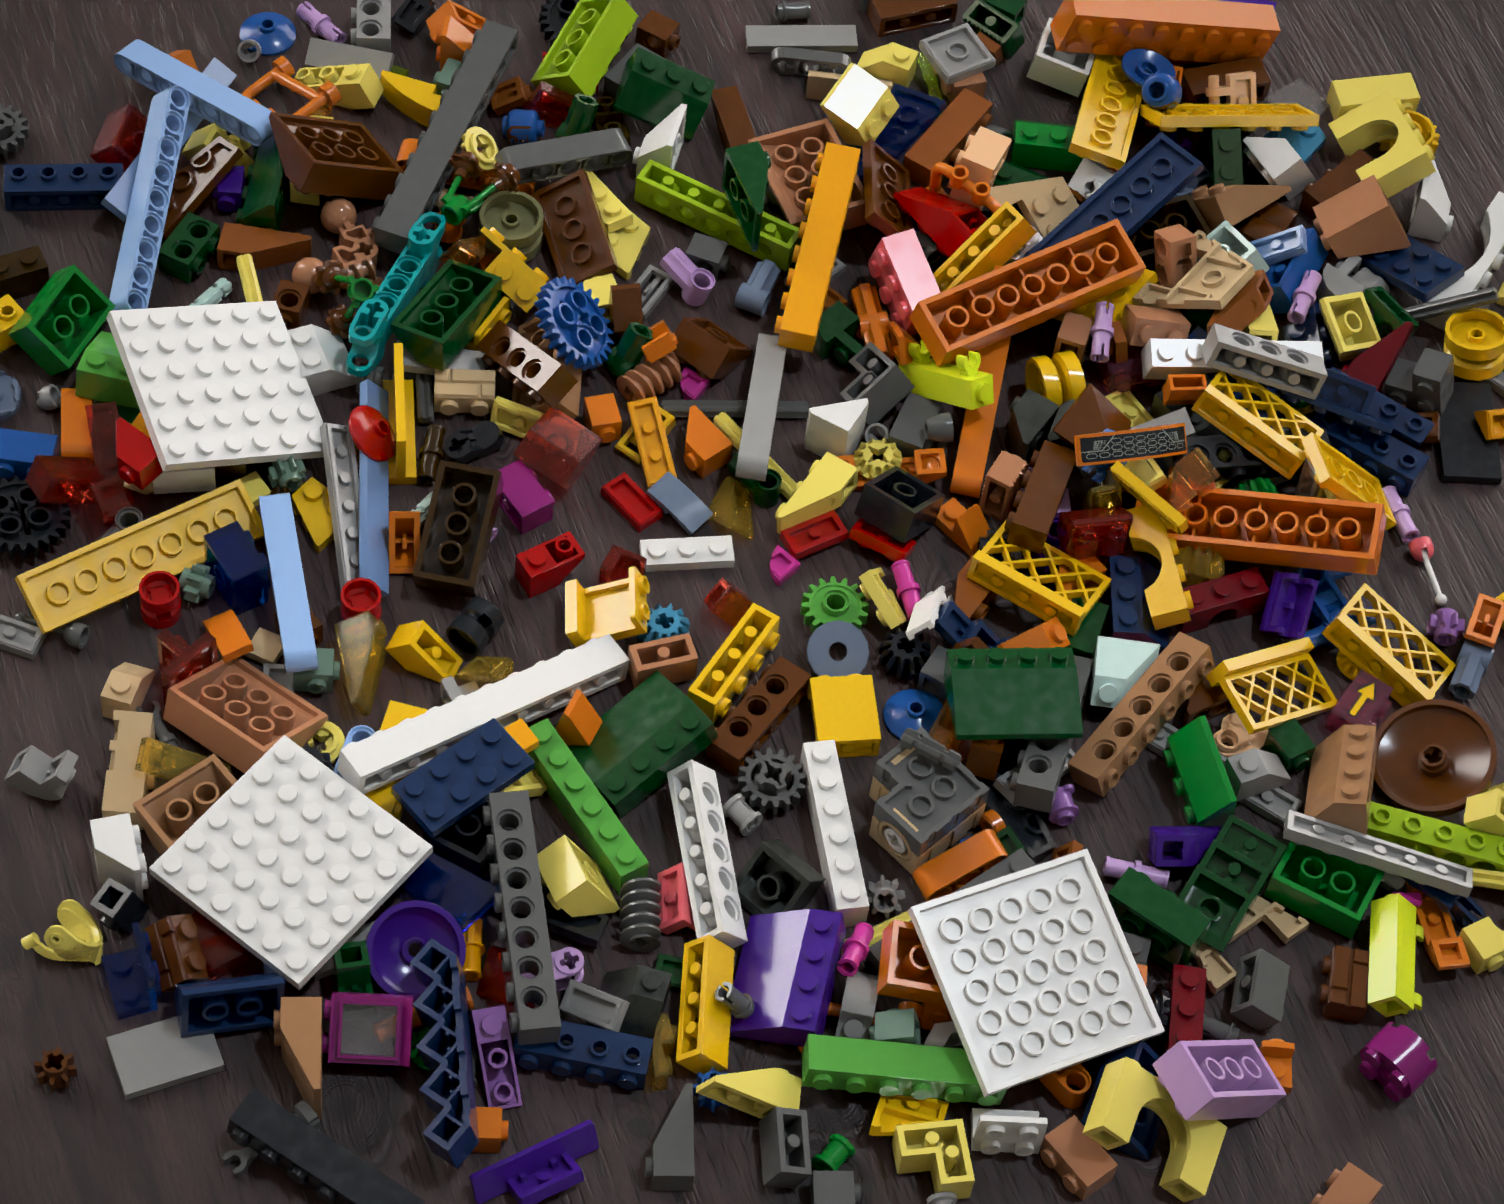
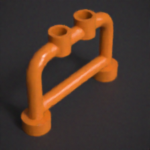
M284 56L274 60L271 63L273 69L242 92L243 96L252 100L272 83L277 82L310 101L292 114L300 116H311L325 104L332 107L342 100L339 90L330 81L321 85L317 92L293 79L291 76L295 74V70ZM253 99V101H255L256 103L260 104L259 101H257L256 99Z
M943 162L933 165L930 183L926 189L949 197V194L941 188L943 174L950 179V185L954 189H963L970 194L975 205L986 206L993 214L1002 206L990 195L991 188L988 183H973L968 179L969 171L965 166L957 165L952 167Z

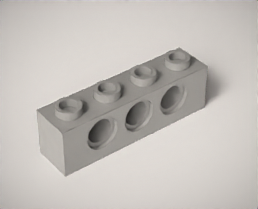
M1216 323L1212 325L1202 345L1205 364L1208 367L1313 400L1316 399L1328 377L1323 358Z

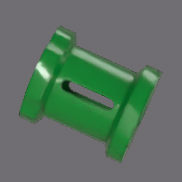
M837 1133L831 1134L828 1138L829 1143L823 1151L812 1157V1165L817 1171H839L838 1169L844 1161L855 1155L856 1150L854 1146L844 1136Z

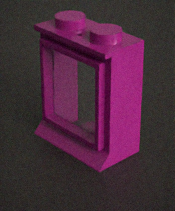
M333 992L331 1000H325L324 1020H330L329 1034L323 1033L322 1054H328V1063L400 1065L410 1067L414 995Z

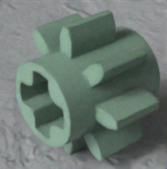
M290 456L286 461L278 459L271 463V467L267 468L272 488L280 486L281 491L282 486L287 487L290 492L296 491L302 486V480H306L304 473L306 468L302 459L294 461L293 456Z
M196 563V565H192L191 569L184 568L179 579L180 590L185 592L184 600L198 604L199 601H203V597L211 598L216 586V577L209 574L211 567Z

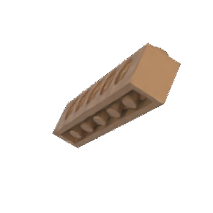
M1179 631L1067 763L1073 782L1101 797H1104L1110 788H1114L1126 769L1137 761L1142 750L1148 743H1152L1155 740L1158 731L1167 721H1170L1175 716L1180 705L1185 699H1189L1192 696L1196 686L1213 670L1215 664L1210 646Z

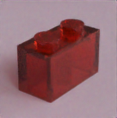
M46 455L35 456L25 479L41 503L94 504L105 480L89 457Z

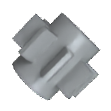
M881 875L880 881L876 883L868 882L872 893H868L867 897L869 903L873 902L871 907L873 915L879 911L884 913L886 918H889V912H892L894 909L897 911L902 910L898 899L906 897L904 890H896L899 885L897 878L891 882L885 880V876ZM890 893L891 895L890 899L887 897L882 898V900L879 899V894L886 896Z

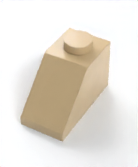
M127 662L112 669L100 695L102 716L113 719L114 710L137 712L136 708L141 707L155 676V670Z

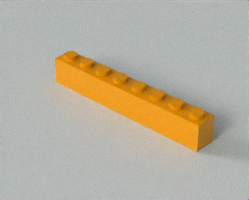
M827 142L824 153H818L815 169L820 171L818 176L813 175L809 192L814 193L813 199L807 198L804 215L808 216L807 222L801 221L798 238L802 239L801 245H795L792 262H796L795 269L789 268L786 285L790 286L789 292H783L780 309L784 310L783 316L778 315L776 319L774 333L779 334L778 346L813 353L856 178L861 149Z

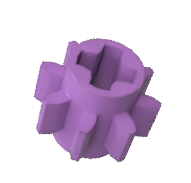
M1451 608L1438 609L1435 614H1430L1429 621H1427L1426 634L1434 635L1433 641L1441 646L1455 644L1457 640L1462 639V633L1465 632V619H1458V612Z

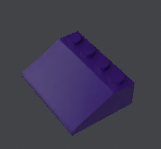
M802 909L750 916L746 931L748 941L743 943L733 986L742 994H749L753 998L755 1009L752 1015L746 1019H737L731 1014L730 1037L804 1047L808 1034L823 1035L838 971L837 965L839 964L837 963L841 958L847 932L842 913Z

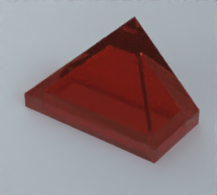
M493 945L488 950L476 995L513 1006V1002L507 1003L505 985L506 982H510L509 972H503L501 956L502 952H506V948ZM534 1003L525 1004L529 1008H535Z

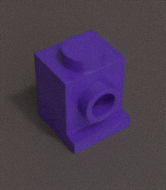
M233 166L213 189V198L218 199L217 207L219 211L237 212L238 208H242V192L245 186L244 166Z

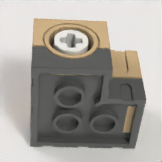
M922 726L916 730L919 732L918 736L922 737L925 735L931 738ZM898 744L875 764L869 796L875 801L869 835L912 875L919 866L944 853L946 848L954 845L964 837L968 830L980 824V817L984 814L990 789L983 782H979L975 775L961 762L954 771H950L942 766V762L937 764L916 753L915 748L910 750Z

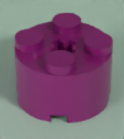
M1388 1022L1360 1050L1362 1063L1359 1065V1070L1369 1080H1374L1375 1078L1384 1086L1386 1095L1391 1100L1399 1102L1402 1098H1409L1436 1071L1437 1061L1435 1057L1430 1061L1426 1054L1430 1048L1414 1031L1402 1024L1398 1028L1393 1027L1394 1022Z

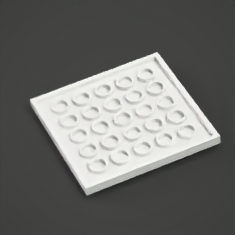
M276 301L113 310L109 312L106 319L163 471L274 462L278 459L286 461L290 456H293L294 460L324 457L320 427L324 423L307 379L301 376L300 362Z
M283 735L149 867V871L154 878L300 990L433 853V846L286 735Z
M1088 849L912 906L908 910L984 1097L1122 1049L1139 1041L1156 1037L1165 1032Z

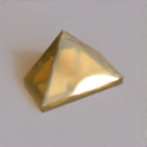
M728 476L722 482L709 506V509L714 513L709 519L750 540L754 538L749 489L741 482Z
M476 656L455 675L458 680L493 684L513 673L514 662L510 657Z

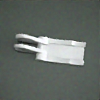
M942 585L934 592L927 593L919 602L915 603L906 630L909 641L914 639L915 634L927 627L929 630L934 628L935 620L938 619V612L943 603L951 600L954 602L952 595L948 596V598L944 593L945 586Z

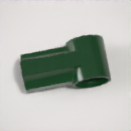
M574 95L567 118L559 126L555 138L589 133L599 107L596 99L589 95Z
M631 322L619 344L611 349V354L607 355L608 360L602 363L603 366L616 378L625 375L628 370H633L636 365L640 364L639 362L644 355L641 346L653 339L652 330L638 322Z
M739 452L735 453L734 457L728 462V469L734 475L736 473ZM767 469L766 481L738 478L753 493V501L759 507L771 508L779 502L782 478L776 470Z

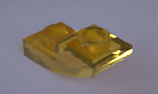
M668 1013L661 1014L654 1035L651 1056L653 1092L667 1090L668 1077L673 1076L671 1058H673L674 1045H677L678 1029L676 1024H670Z

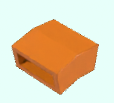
M1168 374L1166 383L1162 386L1163 405L1195 404L1207 388L1205 374Z

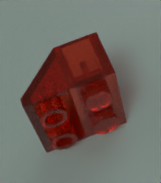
M1121 506L1060 512L1056 532L1062 552L1077 560L1103 555L1110 557L1124 553L1133 522V515Z

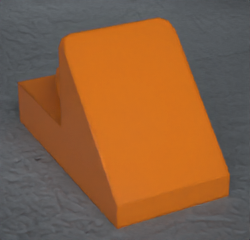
M954 497L941 506L935 525L970 557L977 552L979 537H987V530H990L977 503L966 509Z

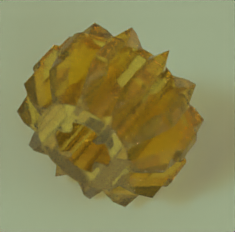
M1188 545L1186 548L1178 549L1180 555L1175 556L1176 565H1183L1187 580L1182 582V584H1187L1188 587L1223 577L1225 559L1218 551H1212L1210 547L1203 548L1200 545L1198 547Z

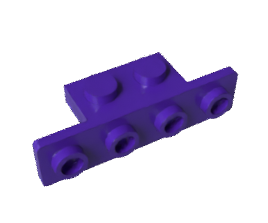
M591 1120L582 1122L471 1174L469 1179L474 1199L478 1204H482L509 1191L519 1204H537L554 1194L584 1181L582 1169L574 1160L599 1148L594 1123Z

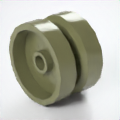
M500 191L489 196L482 203L479 212L480 227L478 241L480 250L484 255L500 251L480 233L483 227H486L488 230L494 227L505 237V240L502 242L510 250L516 247L527 257L524 263L535 258L542 246L544 222L542 207L537 200L524 192Z

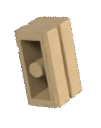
M435 369L434 412H441L444 415L472 413L475 416H484L487 413L491 414L495 400V370L445 369L440 371Z

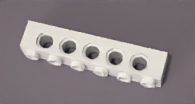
M691 759L667 772L696 936L698 939L710 934L734 949L748 940L716 772Z

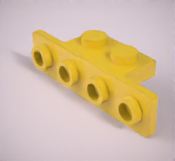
M483 227L480 233L501 251L484 271L502 277L501 291L527 313L534 305V302L539 300L536 294L541 291L540 287L545 285L550 278L538 267L532 270L524 262L527 260V257L516 247L510 250L502 242L505 240V237L494 227H491L490 230Z

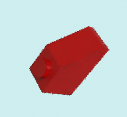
M119 417L116 420L118 473L127 484L131 485L133 483L141 490H144L164 471L161 468L151 438Z

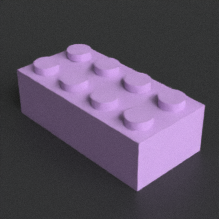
M1253 1039L1179 1041L1152 1064L1158 1074L1160 1084L1168 1090L1175 1102V1109L1186 1121L1260 1117L1287 1095Z

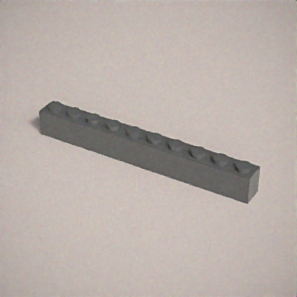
M486 20L482 29L476 30L471 49H466L464 52L460 70L456 69L454 71L449 90H444L442 93L439 109L432 112L427 131H422L419 136L418 148L415 153L411 152L409 154L404 174L399 173L393 194L387 195L383 206V213L381 216L377 215L374 219L372 232L375 233V243L378 247L401 254L407 245L408 233L413 224L421 215L433 210L453 172V166L449 163L450 157H452L453 153L461 154L464 151L460 147L463 143L461 136L467 129L478 125L518 49L517 29Z

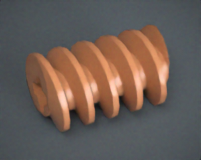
M673 351L652 364L645 359L642 364L636 365L633 370H628L625 375L617 378L616 384L620 394L629 402L655 397V393L661 395L664 392V387L670 389L673 386V381L676 383L682 381L679 360Z

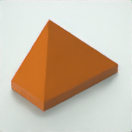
M890 321V342L896 360L900 366L912 363L913 358L908 352L909 343H919L895 321Z

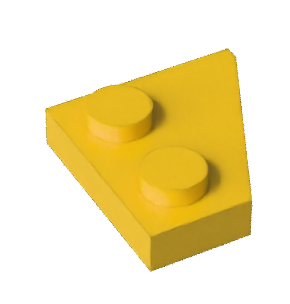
M311 477L291 495V499L297 514L301 516L305 531L309 533L313 541L315 551L320 553L334 540L328 488Z
M881 1095L868 1135L893 1136L896 1125L944 1121L949 1102L934 1098L919 1100L911 1096Z

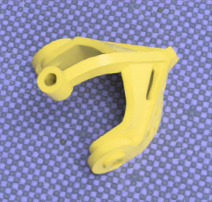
M67 899L60 903L57 909V918L62 926L52 925L46 930L44 941L47 946L40 941L35 932L21 939L24 949L34 948L38 954L51 960L92 962L95 965L100 964L102 961L103 936L93 916L79 902L73 899Z

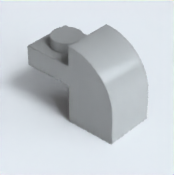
M1353 256L1348 257L1345 261L1341 259L1335 267L1327 263L1322 273V281L1317 288L1318 300L1324 297L1364 292L1366 287L1352 279L1359 270L1362 258Z
M30 745L17 753L4 780L28 795L50 801L60 800L75 776L76 769L74 766L79 756L70 750H66L52 758L33 745Z
M857 971L854 976H847L835 1036L869 1039L870 1026L872 1025L878 997V975Z

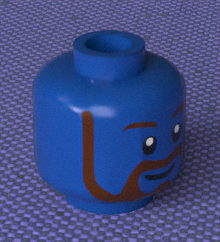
M1155 73L1144 82L1142 97L1150 108L1163 112L1166 109H1174L1180 103L1182 88L1179 81L1174 77L1164 73Z
M513 109L508 113V116L503 117L502 136L503 139H507L511 146L536 142L539 140V137H544L545 121L539 119L536 110Z

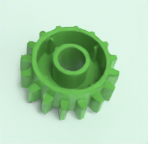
M831 576L830 583H826L825 580L820 578L818 587L813 584L809 585L808 593H803L800 614L804 615L803 624L811 627L812 634L823 624L838 620L852 623L861 630L862 625H866L869 603L865 602L866 597L862 592L857 593L858 584L850 587L847 585V578L838 583L835 576Z

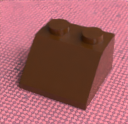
M683 317L675 331L678 344H676L677 349L673 350L679 362L685 365L691 364L697 368L696 373L700 377L710 381L712 379L724 380L753 351L708 318Z

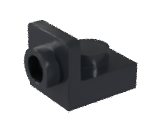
M404 0L391 20L416 37L425 25L426 20L436 12L433 7L435 3L432 0Z

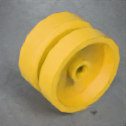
M1471 308L1452 314L1446 321L1443 353L1453 355L1455 376L1465 380L1481 381L1491 379L1503 371L1504 318L1500 314L1484 308Z
M1071 350L1055 353L1051 359L1043 355L1027 360L1025 366L1026 391L1029 388L1059 405V407L1068 400H1076L1086 388L1080 361Z

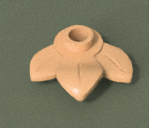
M1234 712L1223 718L1221 729L1213 737L1219 753L1228 758L1253 748L1261 750L1269 730L1249 735L1239 716Z

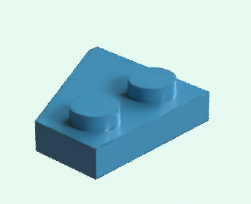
M1319 126L1308 127L1307 131L1292 130L1291 127H1283L1281 131H1271L1265 133L1264 136L1265 138H1286L1305 164L1312 159L1314 153L1318 152L1325 145L1327 139Z

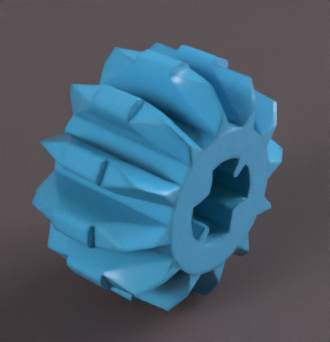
M657 603L655 610L649 608L650 619L647 620V633L637 635L639 641L648 642L690 633V622L688 618L684 617L682 609L674 611L671 603L667 608H662Z

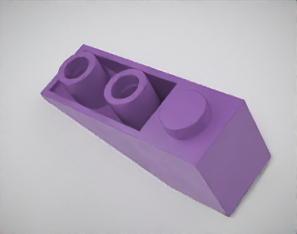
M505 1005L468 1011L474 1050L477 1053V1063L487 1106L502 1107V1109L522 1106Z

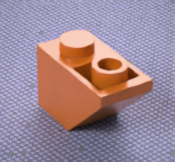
M445 15L443 26L437 27L436 43H441V45L437 46L436 62H440V72L448 58L462 62L466 49H471L474 37L469 30L451 15Z

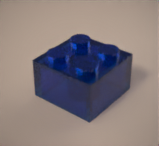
M235 521L204 535L205 565L211 567L209 574L216 577V588L235 615L238 616L269 602L268 588L271 587L267 571L270 570V564L265 554L258 553L251 533L248 530L244 531L238 521Z

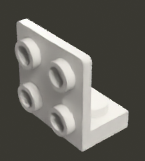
M972 1108L971 1151H981L988 1155L999 1152H1011L1018 1156L1038 1154L1048 1126L1047 1118L1039 1117V1111Z

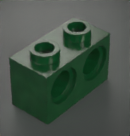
M188 212L160 247L158 255L159 270L190 284L196 275H200L203 272L208 259L212 255L217 254V246L220 239L219 225Z
M1382 286L1367 288L1363 292L1369 310L1370 307L1374 310L1373 320L1381 339L1390 334V326L1394 331L1407 321L1413 323L1414 329L1410 337L1420 326Z

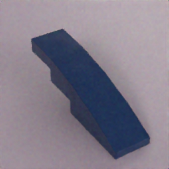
M952 600L943 603L938 612V619L935 620L934 629L953 647L957 642L978 636L989 648H998L997 645L1010 639L1009 637L999 639L981 619L971 621Z

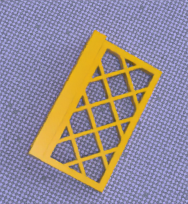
M394 343V380H383V389L388 391V422L396 438L395 454L388 460L389 485L417 484L413 380H404L403 343Z
M1220 370L1191 409L1290 480L1306 459L1305 452L1307 449L1303 442V438L1306 436H1302L1299 428H1303L1309 433L1313 432L1318 437H1321L1324 430L1258 382L1227 373L1237 381V384L1229 383L1225 374L1227 372ZM1233 392H1241L1244 400L1235 399ZM1251 393H1255L1262 401H1254ZM1257 409L1266 410L1268 418L1260 417ZM1275 411H1280L1285 415L1286 419L1278 418ZM1282 427L1290 428L1293 435H1285Z
M1005 520L984 548L975 553L967 577L1044 621L1057 616L1066 633L1074 637L1080 628L1081 622L1109 587L1112 579L1048 543H1045L1042 550L1045 558L1032 559L1029 550L1013 544H1005L1003 536L1005 533L1009 534V530L1004 528ZM1022 551L1025 560L1011 561L1008 552ZM1002 553L1004 561L1000 562L989 556V554ZM1056 565H1065L1071 569L1072 573L1059 574ZM1049 566L1051 575L1038 576L1035 567ZM1028 568L1031 576L1027 577L1015 569ZM1090 579L1098 583L1099 587L1085 589L1082 580ZM1075 581L1078 589L1065 591L1062 582ZM1055 583L1057 591L1054 592L1041 584ZM1082 598L1084 606L1081 607L1068 599Z
M1366 583L1360 586L1334 620L1322 632L1330 642L1371 679L1376 681L1402 707L1417 701L1433 699L1436 691L1456 667L1453 661ZM1362 595L1372 603L1373 609L1363 608ZM1348 615H1356L1359 625L1356 624ZM1366 617H1375L1378 628H1369ZM1384 618L1390 619L1395 624L1396 630L1386 629ZM1370 635L1380 636L1382 646ZM1389 637L1398 638L1401 649L1391 648ZM1407 639H1412L1418 645L1419 651L1410 650ZM1393 656L1403 657L1405 667ZM1412 658L1421 659L1424 670L1414 669ZM1430 660H1435L1444 670L1442 672L1433 671ZM1417 677L1426 678L1428 688Z
M1309 637L1223 660L1206 676L1212 687L1221 686L1249 735L1279 726L1294 718L1300 720L1327 712L1340 705L1309 654L1314 648ZM1299 664L1304 665L1309 677L1297 671ZM1277 671L1288 676V683L1276 678ZM1255 677L1267 682L1266 689L1254 683ZM1295 680L1307 686L1306 693L1294 687ZM1233 683L1246 689L1245 696L1236 691ZM1274 687L1286 693L1285 700L1273 694ZM1313 692L1320 693L1326 703L1313 698ZM1252 693L1264 699L1263 706L1251 700ZM1292 697L1304 702L1303 709L1291 703ZM1271 703L1283 709L1282 716L1270 710ZM1249 709L1261 715L1260 722L1255 723L1249 713Z

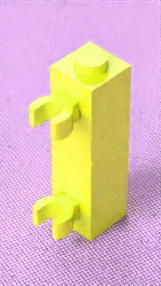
M921 340V349L920 344L909 343L908 352L913 358V362L901 366L899 364V368L915 386L910 391L911 393L969 410L994 403L993 374L978 371L981 363L980 353L969 351L968 356L959 354L956 356V365L947 363L938 367L934 359L930 358L931 354L923 340Z
M1399 893L1388 894L1383 898L1371 901L1368 1004L1385 1017L1401 1013L1408 1014V1011L1414 1010V1007L1417 1010H1422V996L1414 992L1416 939L1419 942L1424 941V929L1416 924L1417 907Z

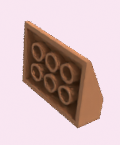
M828 118L748 139V143L759 141L763 151L768 152L771 159V168L768 169L767 174L769 186L787 222L800 228L801 221L807 222L808 216L804 215L807 198L813 199L814 193L809 191L813 175L818 176L820 171L815 169L818 153H824L827 142L842 145ZM857 173L843 231L869 224L865 218L864 187Z
M238 657L226 663L222 659L168 688L163 719L226 762L246 773L283 735H286L297 745L303 747L328 720V715Z

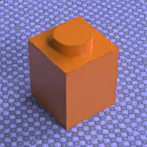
M614 393L584 397L583 417L591 444L620 440L622 420Z
M476 1107L479 1144L472 1152L500 1153L501 1141H508L509 1120H502V1107Z

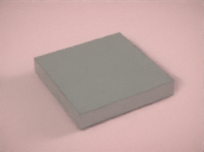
M968 23L930 36L919 42V49L947 85L994 68L996 65V59Z

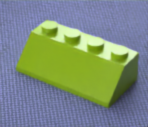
M579 0L530 82L534 86L569 102L573 101L576 94L593 96L597 84L607 73L608 66L614 56L620 51L622 42L632 31V26L638 15L626 0Z

